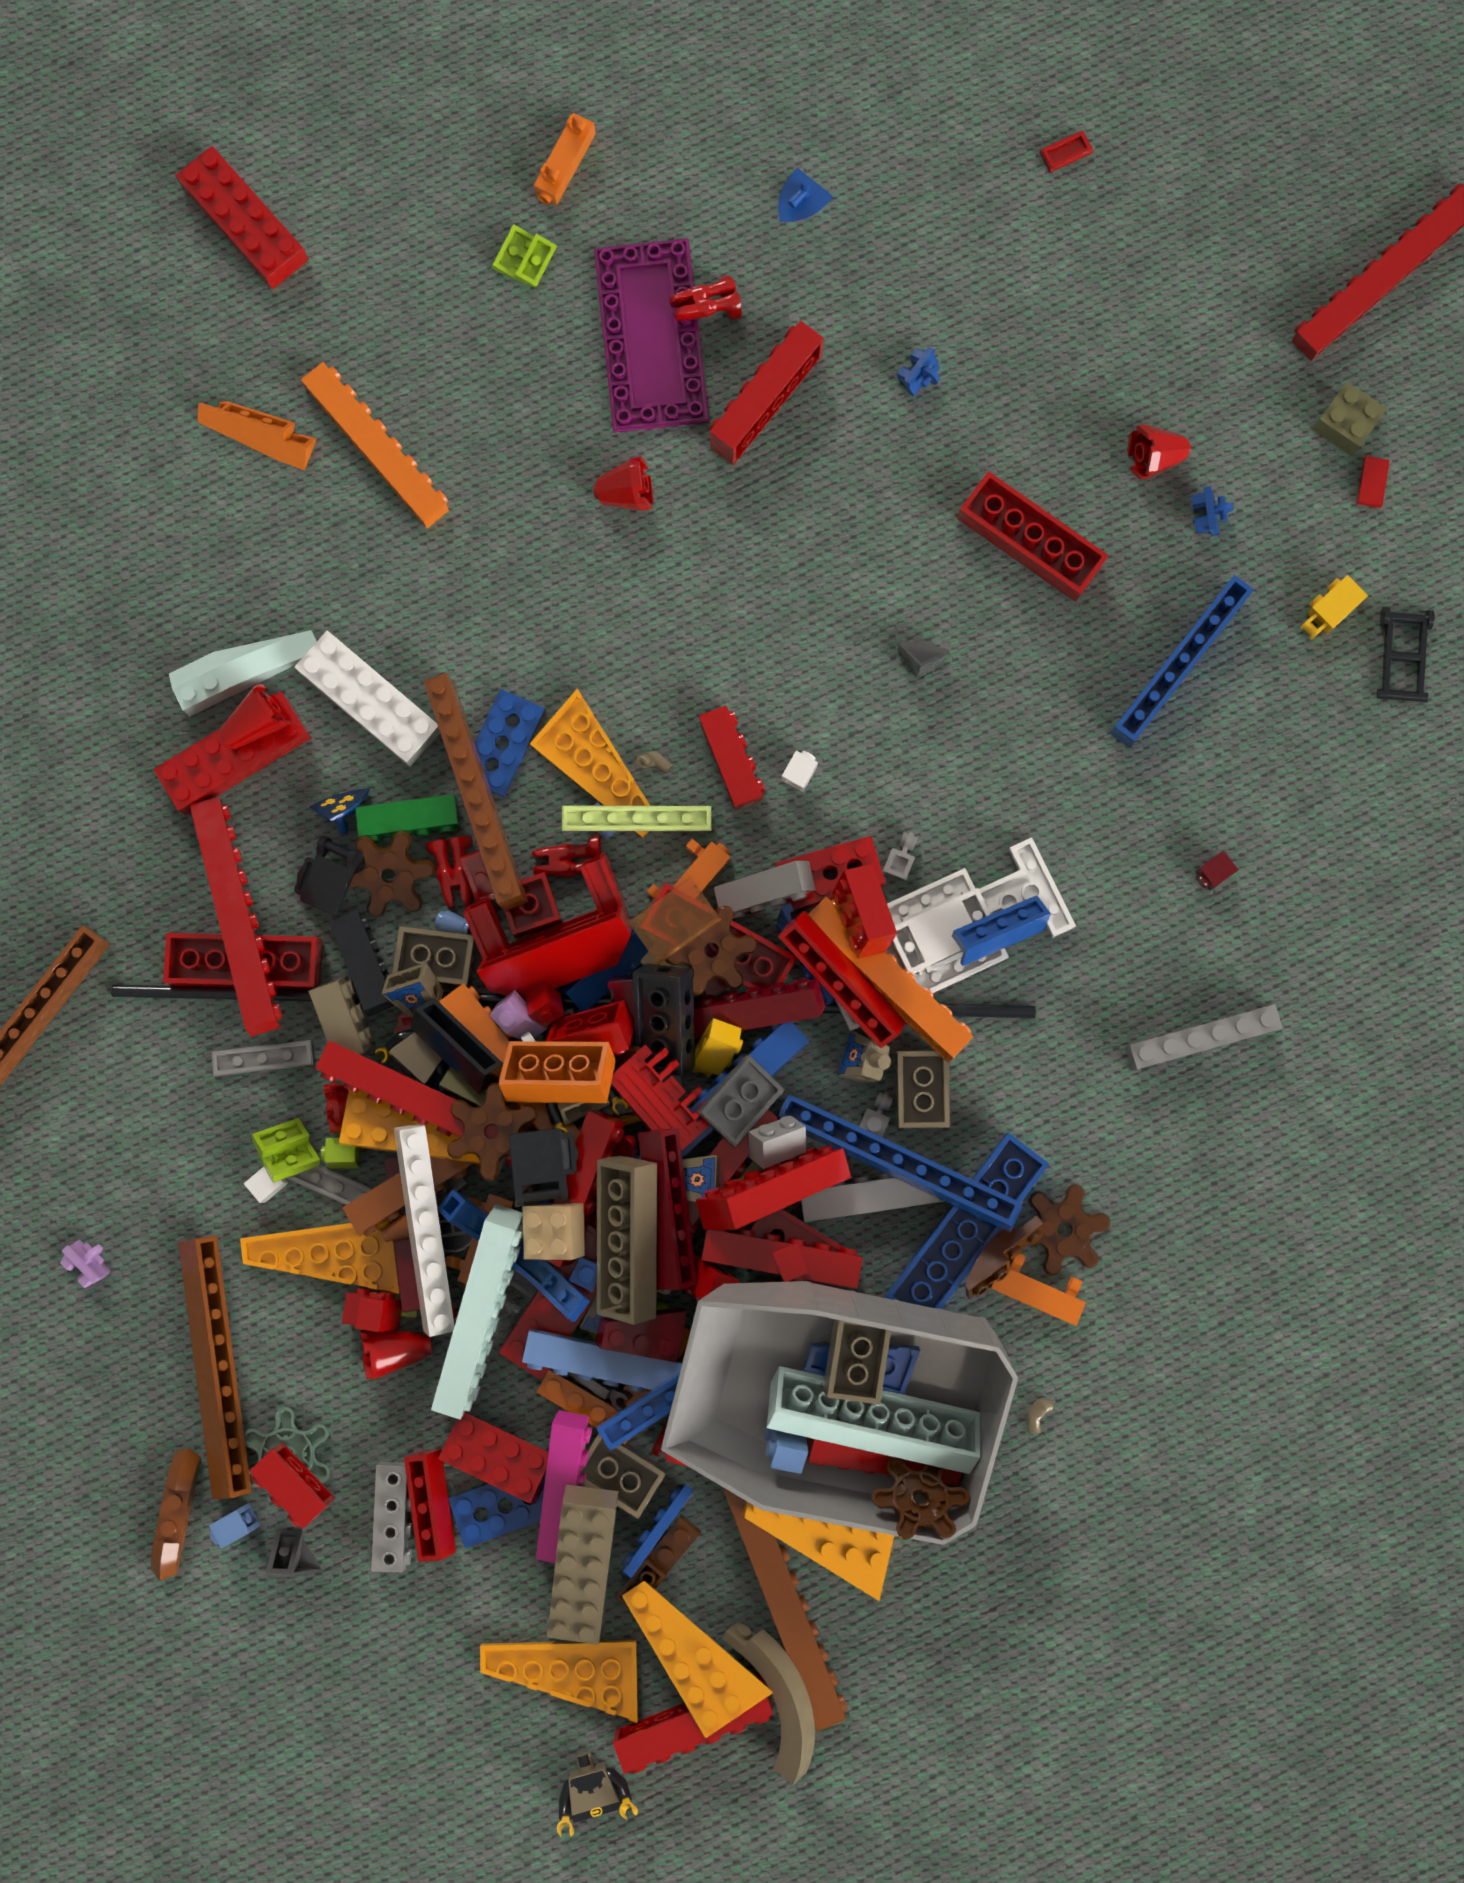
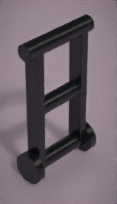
M1382 607L1380 626H1385L1382 689H1377V699L1414 702L1428 701V693L1424 692L1427 630H1431L1434 625L1435 613L1433 610H1427L1424 615L1390 612L1389 607ZM1393 622L1420 624L1418 653L1392 651ZM1391 661L1417 663L1416 692L1389 690Z

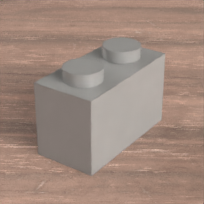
M791 1115L748 1131L749 1158L763 1169L806 1153V1126Z

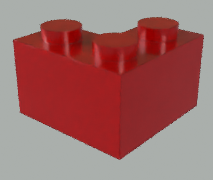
M356 1288V1292L346 1293L342 1324L354 1325L355 1329L374 1332L399 1330L402 1305L401 1299L395 1298V1293L382 1291L376 1293L371 1292V1289Z

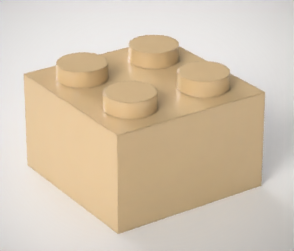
M535 1203L522 1206L524 1259L573 1260L585 1256L583 1203Z

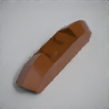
M189 1448L175 1452L165 1484L151 1555V1570L160 1581L176 1575L179 1569L201 1463V1456Z

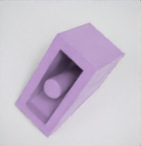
M516 990L497 1003L490 1014V1017L507 1035L522 1040L520 1036L527 1031L535 1039L548 1029V1026L544 1028L528 1016L526 1001Z

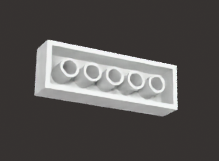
M326 631L295 666V669L306 680L409 767L414 764L440 734L438 724L329 631Z

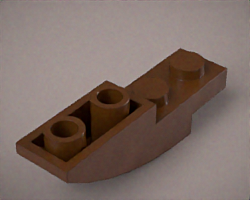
M1035 1216L1017 1230L1014 1227L1011 1232L1004 1229L1000 1230L989 1241L975 1261L966 1284V1296L969 1300L975 1295L977 1297L983 1295L994 1281L999 1282L1009 1274V1258H1016L1022 1252V1248L1029 1243L1034 1244L1040 1240L1043 1235V1222L1038 1216Z
M681 1514L655 1544L632 1578H629L614 1598L629 1609L622 1595L643 1581H646L656 1589L670 1569L700 1535L701 1530Z

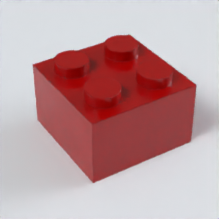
M543 872L522 879L528 903L505 911L512 935L516 939L563 922L546 873Z

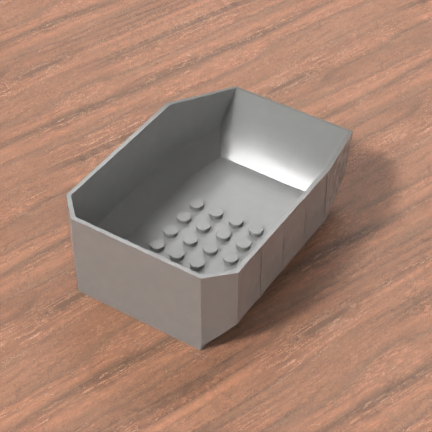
M808 1281L723 1284L698 1301L661 1447L663 1452L761 1510L898 1536L896 1526L900 1521V1516L893 1509H879L875 1507L871 1499L874 1490L893 1487L895 1481L892 1477L880 1473L867 1474L855 1469L842 1470L830 1465L816 1466L808 1462L807 1457L801 1474L770 1468L769 1457L766 1456L767 1441H764V1431L768 1418L770 1384L779 1366L804 1371L803 1364L811 1343H830L833 1319L890 1330L889 1345L919 1346L920 1348L918 1359L904 1395L980 1412V1459L970 1474H961L958 1486L948 1485L950 1488L962 1487L970 1495V1500L965 1506L950 1507L947 1510L948 1517L956 1526L955 1534L948 1539H942L933 1528L919 1526L916 1529L915 1535L910 1539L945 1545L977 1525L1018 1381V1376L998 1335L986 1318L867 1295L852 1290L828 1287ZM922 1495L913 1496L918 1505L919 1503L927 1502L926 1498Z

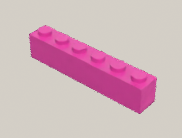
M558 1410L552 1422L536 1553L537 1560L551 1563L556 1562L562 1501L566 1484L584 1487L586 1473H582L583 1466H586L589 1451L585 1450L586 1443H589L592 1428L588 1427L589 1416Z

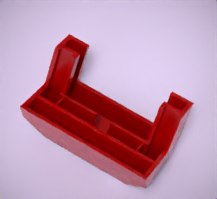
M606 853L583 861V865L580 866L597 907L596 910L509 943L490 898L466 907L463 914L483 958L476 972L488 991L507 996L516 990L526 1000L525 994L544 981L555 989L618 964L631 936L632 927L624 896Z

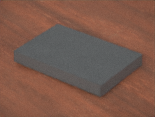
M746 1055L697 1110V1113L732 1147H736L785 1089L750 1055Z

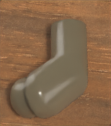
M658 751L643 752L636 758L638 767L650 768L657 766L665 774L674 766Z
M1037 1399L1028 1408V1433H1041L1040 1419L1048 1412H1051L1054 1407L1050 1399Z

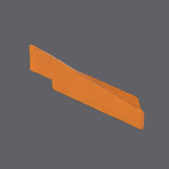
M229 401L219 402L218 407L204 403L198 404L197 420L200 424L280 462L302 470L306 469L317 438L293 433L295 422Z

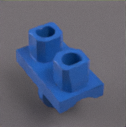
M929 346L925 351L915 348L910 357L911 364L914 367L912 369L902 367L897 373L899 382L906 386L908 393L913 396L917 394L922 386L927 387L929 383L936 385L940 381V377L937 374L940 369L938 366L939 361L934 356L935 350Z
M1211 486L1203 487L1204 492L1191 496L1194 511L1207 510V516L1195 518L1197 533L1211 532L1212 535H1220L1217 515H1220L1222 522L1227 521V513L1234 510L1233 504L1226 503L1225 496L1217 497L1218 504L1215 505L1214 492Z

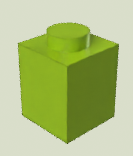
M326 1138L325 1146L321 1148V1159L329 1169L360 1168V1147L340 1145V1138Z

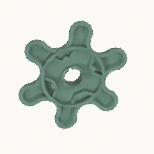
M281 1407L275 1414L276 1427L271 1433L264 1434L254 1428L244 1433L245 1446L257 1452L258 1462L272 1448L284 1442L321 1483L327 1481L330 1477L329 1467L317 1461L314 1454L316 1447L325 1442L329 1436V1431L325 1425L316 1424L308 1431H301L295 1426L294 1411L289 1407ZM249 1472L251 1487H258L252 1481L251 1477L253 1475Z

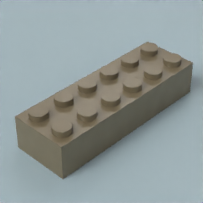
M618 1155L597 1160V1314L635 1325L656 1318L657 1163Z
M566 1484L561 1509L547 1638L599 1644L619 1491Z

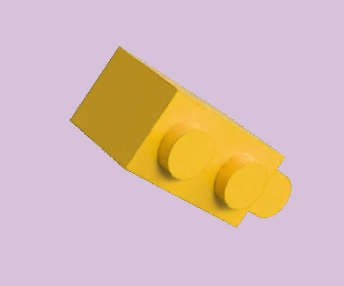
M1348 575L1341 581L1336 578L1327 587L1329 592L1324 597L1319 594L1309 603L1312 607L1307 612L1310 618L1299 629L1301 631L1304 629L1310 635V640L1322 630L1328 634L1368 597ZM1314 621L1320 628L1317 629L1311 622Z
M713 1018L695 1046V1066L692 1068V1072L695 1074L700 1072L705 1074V1077L710 1078L712 1073L719 1076L725 1067L729 1068L734 1053L738 1054L743 1044V1040L740 1039L742 1028Z

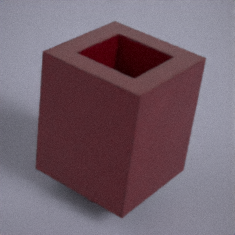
M1223 850L1195 872L1197 873L1196 879L1203 888L1207 887L1211 891L1239 870Z

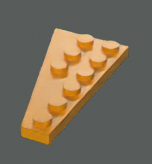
M577 688L531 741L530 746L601 805L650 806ZM649 831L634 832L643 839Z
M387 1220L378 1225L379 1230L368 1237L364 1234L359 1236L352 1224L347 1223L240 1238L243 1264L400 1294L394 1241L386 1243L380 1231V1228L388 1224Z
M643 1581L622 1595L705 1738L773 1693L769 1687L757 1679L754 1674L735 1660L732 1655L703 1630L698 1628L646 1581Z
M637 1640L599 1641V1644L564 1641L482 1643L480 1645V1673L508 1682L512 1681L527 1686V1688L547 1692L552 1696L586 1707L600 1709L608 1714L625 1717L630 1721L638 1723Z

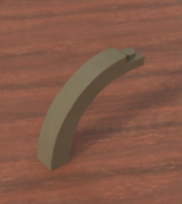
M738 1621L725 1631L722 1640L745 1657L757 1669L768 1687L773 1691L772 1695L778 1709L781 1725L780 1749L773 1769L794 1785L808 1770L815 1742L814 1716L806 1686L790 1657L773 1637L764 1629L755 1634L748 1626Z

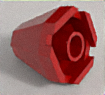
M1138 425L1136 427L1137 430L1132 431L1129 435L1127 454L1128 457L1133 456L1135 466H1130L1131 472L1139 479H1149L1182 463L1188 458L1191 451L1190 442L1186 437L1154 426Z
M642 456L634 457L598 477L596 485H593L595 499H599L602 505L639 511L651 510V504L654 502L651 476H647L644 470L648 469L647 462Z

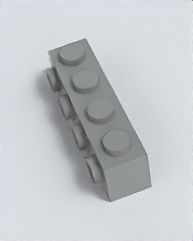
M793 861L714 887L718 907L722 905L731 907L734 912L733 920L745 917V912H763L766 910L765 906L771 905V907L785 905L786 900L792 898V901L807 898L806 893L816 891L809 861Z
M380 1462L376 1465L371 1572H403L406 1569V1565L411 1564L412 1551L407 1549L408 1538H412L413 1523L408 1522L411 1507L405 1463Z

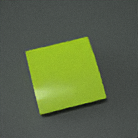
M513 224L491 268L536 288L557 245L537 233L533 236Z
M299 1118L252 1134L255 1148L273 1183L320 1166V1158L309 1142L310 1135Z

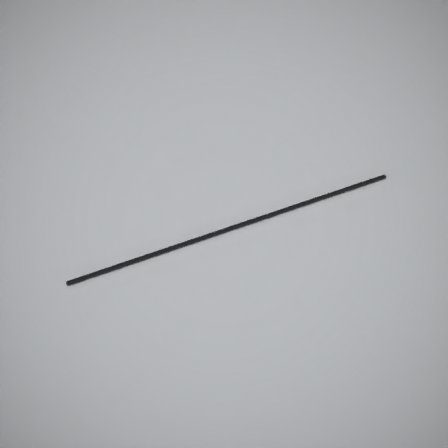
M113 984L111 987L112 997L238 1000L235 987ZM275 988L277 995L273 996L274 1001H312L309 991L312 989ZM443 992L442 999L451 992ZM478 993L480 996L478 1002L485 1006H496L506 995ZM356 994L357 1003H361L358 994ZM561 995L563 1007L578 1008L567 995ZM603 996L591 1008L610 1004L611 996ZM836 1001L826 1006L823 1013L841 1014ZM943 1004L951 1010L952 1016L1035 1018L1036 1015L1035 1006Z

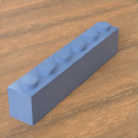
M530 1328L522 1360L523 1363H527V1367L530 1369L542 1370L543 1367L552 1368V1373L567 1376L568 1372L578 1374L579 1379L593 1381V1378L603 1379V1384L615 1387L622 1383L629 1385L628 1389L638 1392H644V1388L654 1390L680 1373L682 1367V1360L676 1359L675 1363L599 1348L593 1341Z

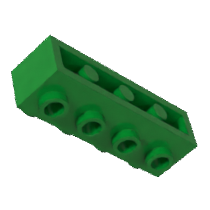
M454 794L355 807L358 837L368 836L373 839L374 843L381 842V838L391 837V840H393V836L398 831H406L410 835L415 834L416 837L429 836L430 832L433 831L448 834L455 832L456 828H461L458 799Z

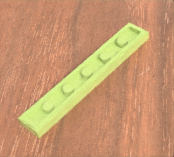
M562 806V831H711V806Z

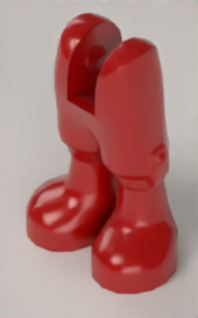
M730 275L722 276L714 284L697 285L694 288L681 291L669 297L670 306L678 308L674 311L676 321H689L709 317L720 311H726L728 317L732 320L740 319L742 315L740 296L738 292H735L736 285ZM714 296H722V298L715 300L709 299Z
M591 835L588 842L583 845L575 846L564 843L559 846L544 847L532 851L533 859L549 858V865L533 867V874L537 875L545 872L549 877H563L566 879L582 874L580 866L583 865L582 862L576 863L572 860L575 858H593L601 855L600 835Z
M472 836L449 838L454 868H451L449 864L448 840L442 839L426 843L428 853L433 854L437 861L436 879L440 883L442 895L448 909L455 908V896L453 894L455 890H461L464 907L472 904V889L459 858L465 856L466 850L473 845Z

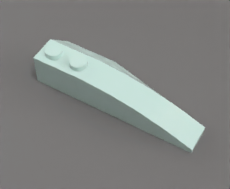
M310 630L212 652L169 673L172 690L182 710L191 717L295 666L317 640Z

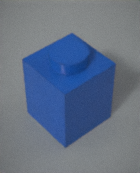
M585 1256L578 1258L569 1281L593 1292L597 1283V1262Z

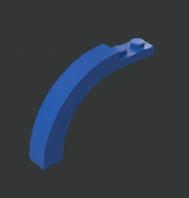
M454 1189L437 1209L451 1224L479 1241L484 1221L489 1215L488 1212ZM520 1238L518 1244L520 1252L512 1267L531 1282L567 1319L575 1322L590 1300L554 1264L544 1259H524L523 1238Z

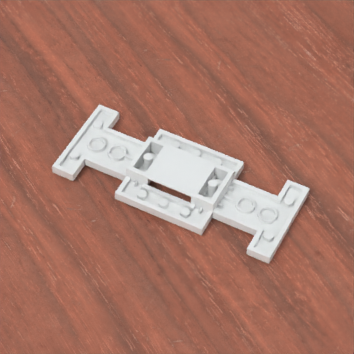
M1032 838L1008 849L1019 871L980 889H975L964 868L887 903L897 935L886 952L891 953L897 959V964L903 970H909L915 976V981L922 988L926 987L932 993H935L1008 959L1009 956L1004 948L962 966L960 961L963 952H960L962 950L952 938L953 930L1037 895L1051 913L1046 927L1052 938L1076 927ZM836 1001L849 1031L851 1032L859 1028L860 1026Z

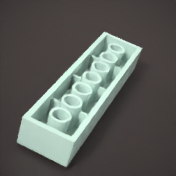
M496 1204L484 1221L432 1404V1411L461 1420L465 1411L470 1412L473 1401L477 1399L480 1390L478 1383L480 1378L482 1379L487 1366L484 1362L486 1356L490 1354L493 1345L491 1338L493 1332H496L500 1317L497 1316L506 1300L507 1294L504 1292L513 1276L514 1271L511 1268L520 1252L518 1244L520 1238H523V1212Z
M782 1366L778 1367L771 1381L767 1428L967 1474L971 1473L980 1459V1412L882 1390L880 1405L828 1398L823 1392L825 1376Z

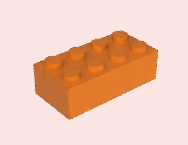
M509 1041L499 1086L506 1102L607 1103L616 1060L609 1042Z

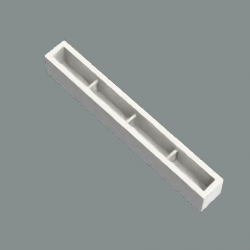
M419 1123L395 1127L394 1135L423 1331L429 1337L453 1332L455 1326L426 1129L424 1125Z

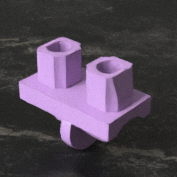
M78 1240L70 1246L67 1245L62 1250L64 1257L60 1264L69 1271L77 1267L82 1272L77 1279L84 1288L105 1278L111 1272L103 1264L104 1259L99 1255L103 1250L100 1244L92 1248L87 1242L84 1244L81 1240Z

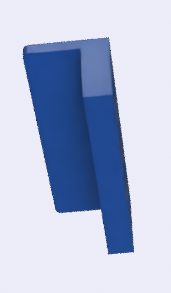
M1036 895L953 930L952 938L963 952L960 964L962 966L1043 932L1051 913Z
M631 922V936L617 965L559 987L581 1012L591 1008L610 991L608 989V980L611 976L628 975L641 964L640 961L655 944L644 930L638 928L639 925L636 922Z
M680 1373L596 1427L610 1451L670 1413Z

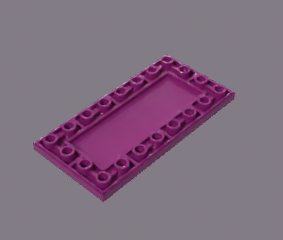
M689 238L594 248L613 433L709 423L698 319L676 321L674 311L678 308H673L669 304L670 296L694 288Z

